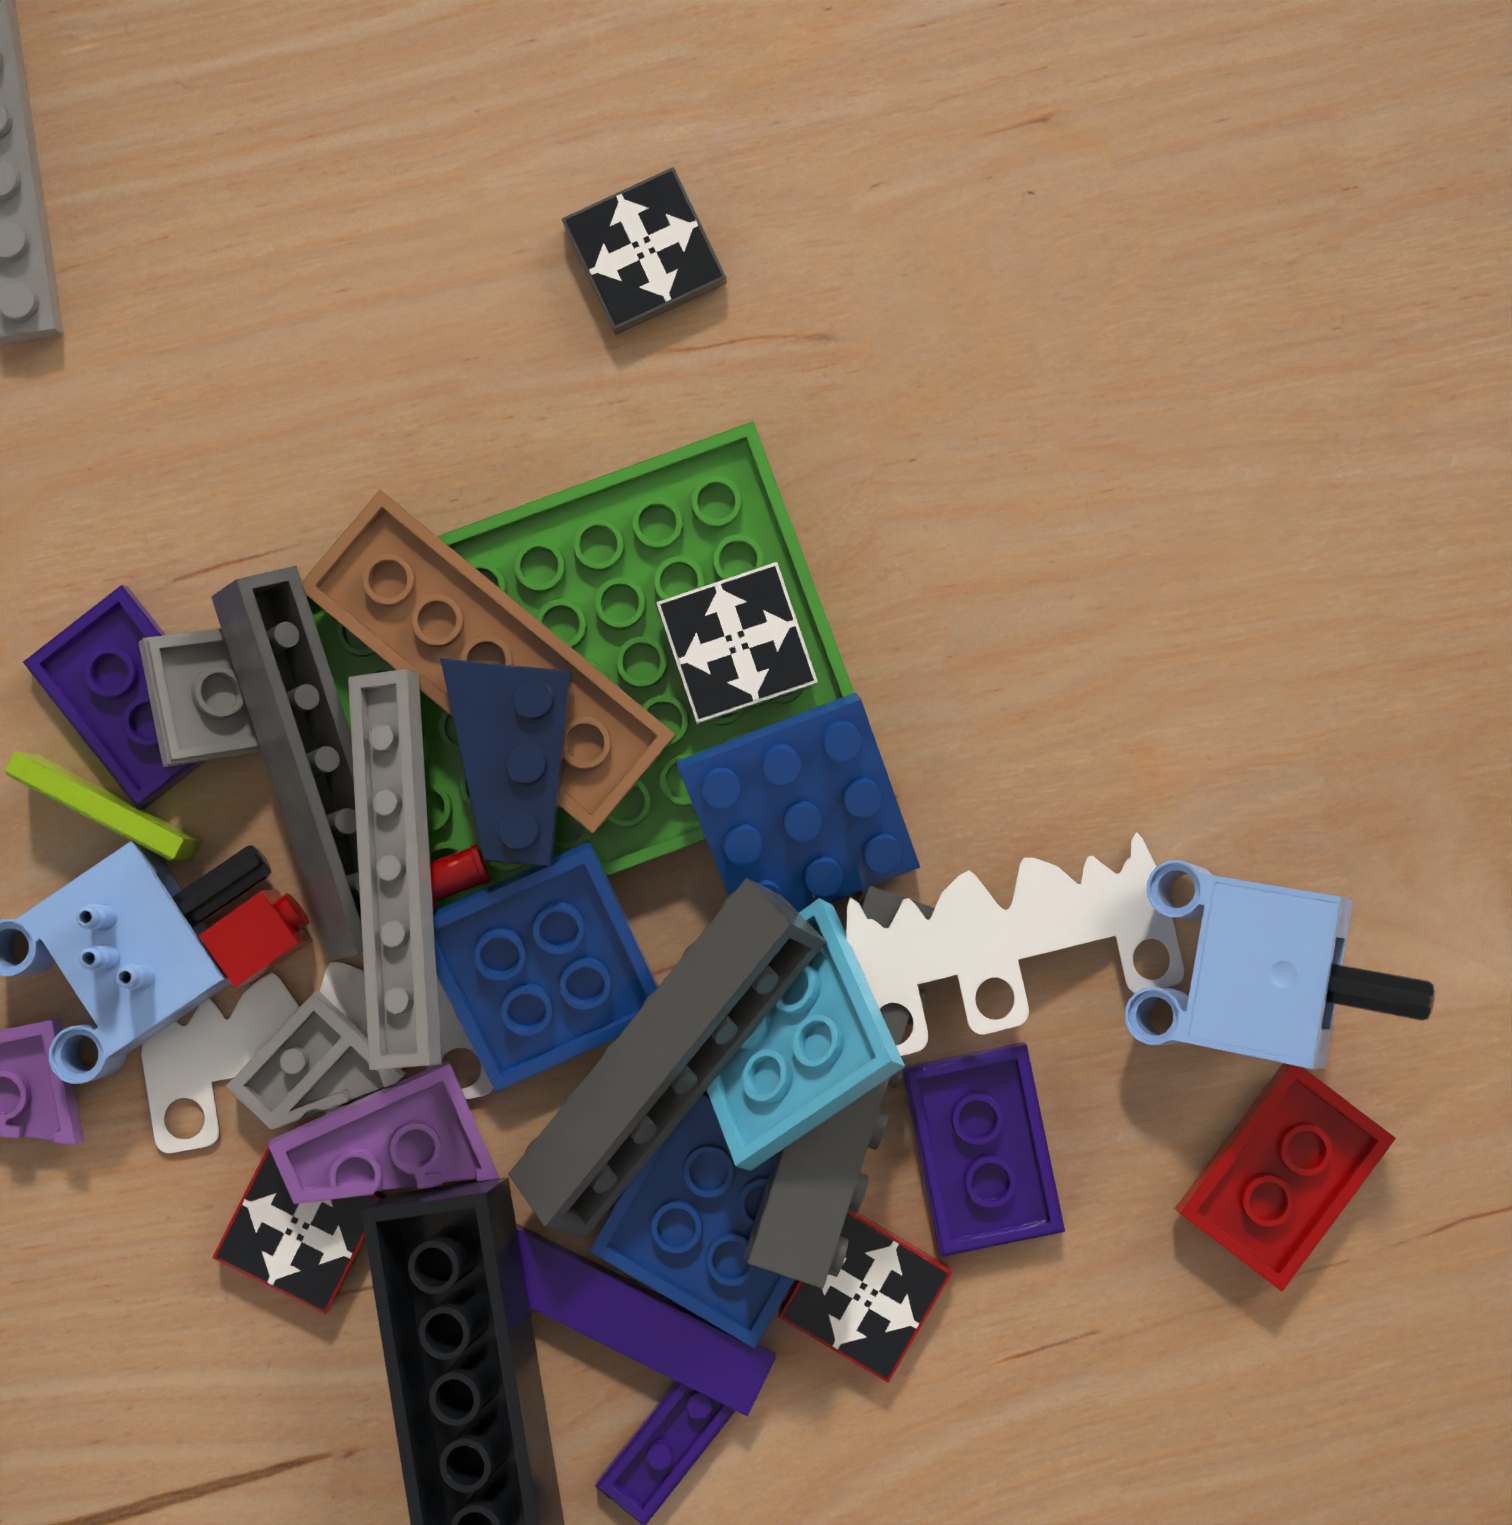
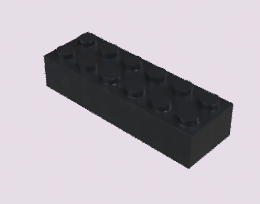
M509 1177L391 1194L361 1210L410 1524L565 1525Z

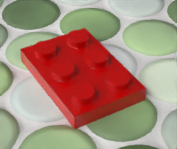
M1283 1063L1174 1209L1283 1292L1396 1138L1305 1068Z

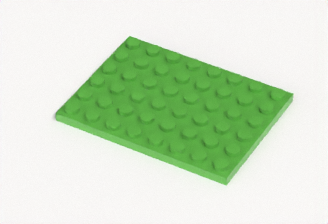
M754 421L437 536L676 734L674 740L595 834L591 833L558 805L553 857L591 841L606 875L609 876L706 840L676 761L855 693ZM777 562L818 684L697 725L656 602ZM306 595L351 732L348 677L395 671L396 669ZM420 690L430 862L467 849L470 845L476 843L482 853L453 717ZM485 860L491 878L490 883H483L438 900L439 906L433 909V911L535 865Z

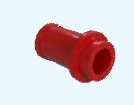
M477 843L470 845L467 849L430 862L433 909L438 908V900L480 884L491 882L489 871Z

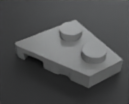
M318 991L314 992L226 1087L266 1126L274 1130L309 1115L394 1085L401 1081L406 1073L401 1068L369 1070L368 1037Z

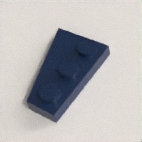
M440 658L483 859L486 861L552 867L572 673L567 670Z

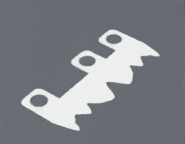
M1137 832L1131 840V857L1125 861L1120 873H1114L1094 856H1088L1084 864L1081 884H1077L1056 865L1036 858H1023L1019 865L1013 900L1010 908L1007 910L1001 908L978 877L969 870L959 875L941 893L929 920L924 917L917 905L909 898L902 901L888 928H883L873 919H867L860 904L852 898L849 899L847 905L846 940L856 955L879 1009L888 1003H898L906 1007L912 1016L913 1029L911 1035L905 1042L896 1045L900 1056L918 1052L928 1042V1030L917 984L957 975L968 1025L975 1033L985 1035L1020 1026L1028 1018L1029 1006L1018 962L1019 959L1115 936L1126 984L1133 993L1146 987H1173L1178 985L1184 977V966L1173 918L1160 914L1151 906L1147 897V881L1156 865L1143 838ZM1147 939H1155L1163 943L1170 956L1168 970L1162 977L1155 980L1142 977L1136 971L1133 963V954L1136 947ZM989 978H1000L1006 981L1014 994V1004L1011 1011L1005 1017L997 1020L983 1016L978 1010L975 1000L978 987Z
M330 962L326 968L320 992L367 1036L364 970L345 963ZM274 973L260 978L242 994L229 1019L226 1020L216 1004L211 999H207L199 1005L186 1026H182L175 1021L142 1044L141 1057L154 1139L161 1151L175 1153L212 1145L217 1140L219 1124L212 1082L234 1078L300 1008L281 979ZM437 977L441 1059L455 1048H466L476 1054ZM481 1062V1071L477 1081L470 1087L461 1089L465 1099L482 1097L493 1090V1086ZM429 1065V1066H427V1069H428V1068H431V1067H433V1066H435V1065ZM181 1098L196 1101L202 1107L205 1116L201 1131L189 1139H179L171 1135L164 1122L168 1106ZM340 1104L325 1110L326 1114L342 1108L344 1105Z

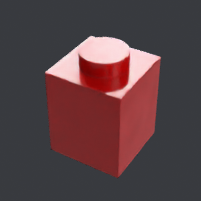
M277 889L260 891L198 935L234 988L252 984L312 941V938L304 928L310 922L301 905L289 893L281 896Z

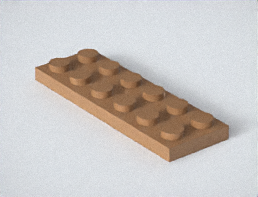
M381 489L302 581L305 594L393 668L396 670L409 669L419 672L420 690L452 717L440 658L570 671L572 673L558 805L593 834L599 830L676 737L675 733Z

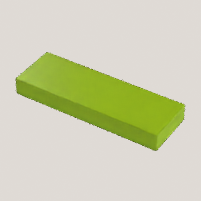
M14 751L4 769L7 772L6 775L170 861H187V859H192L202 841L143 809H137L134 804L38 754Z

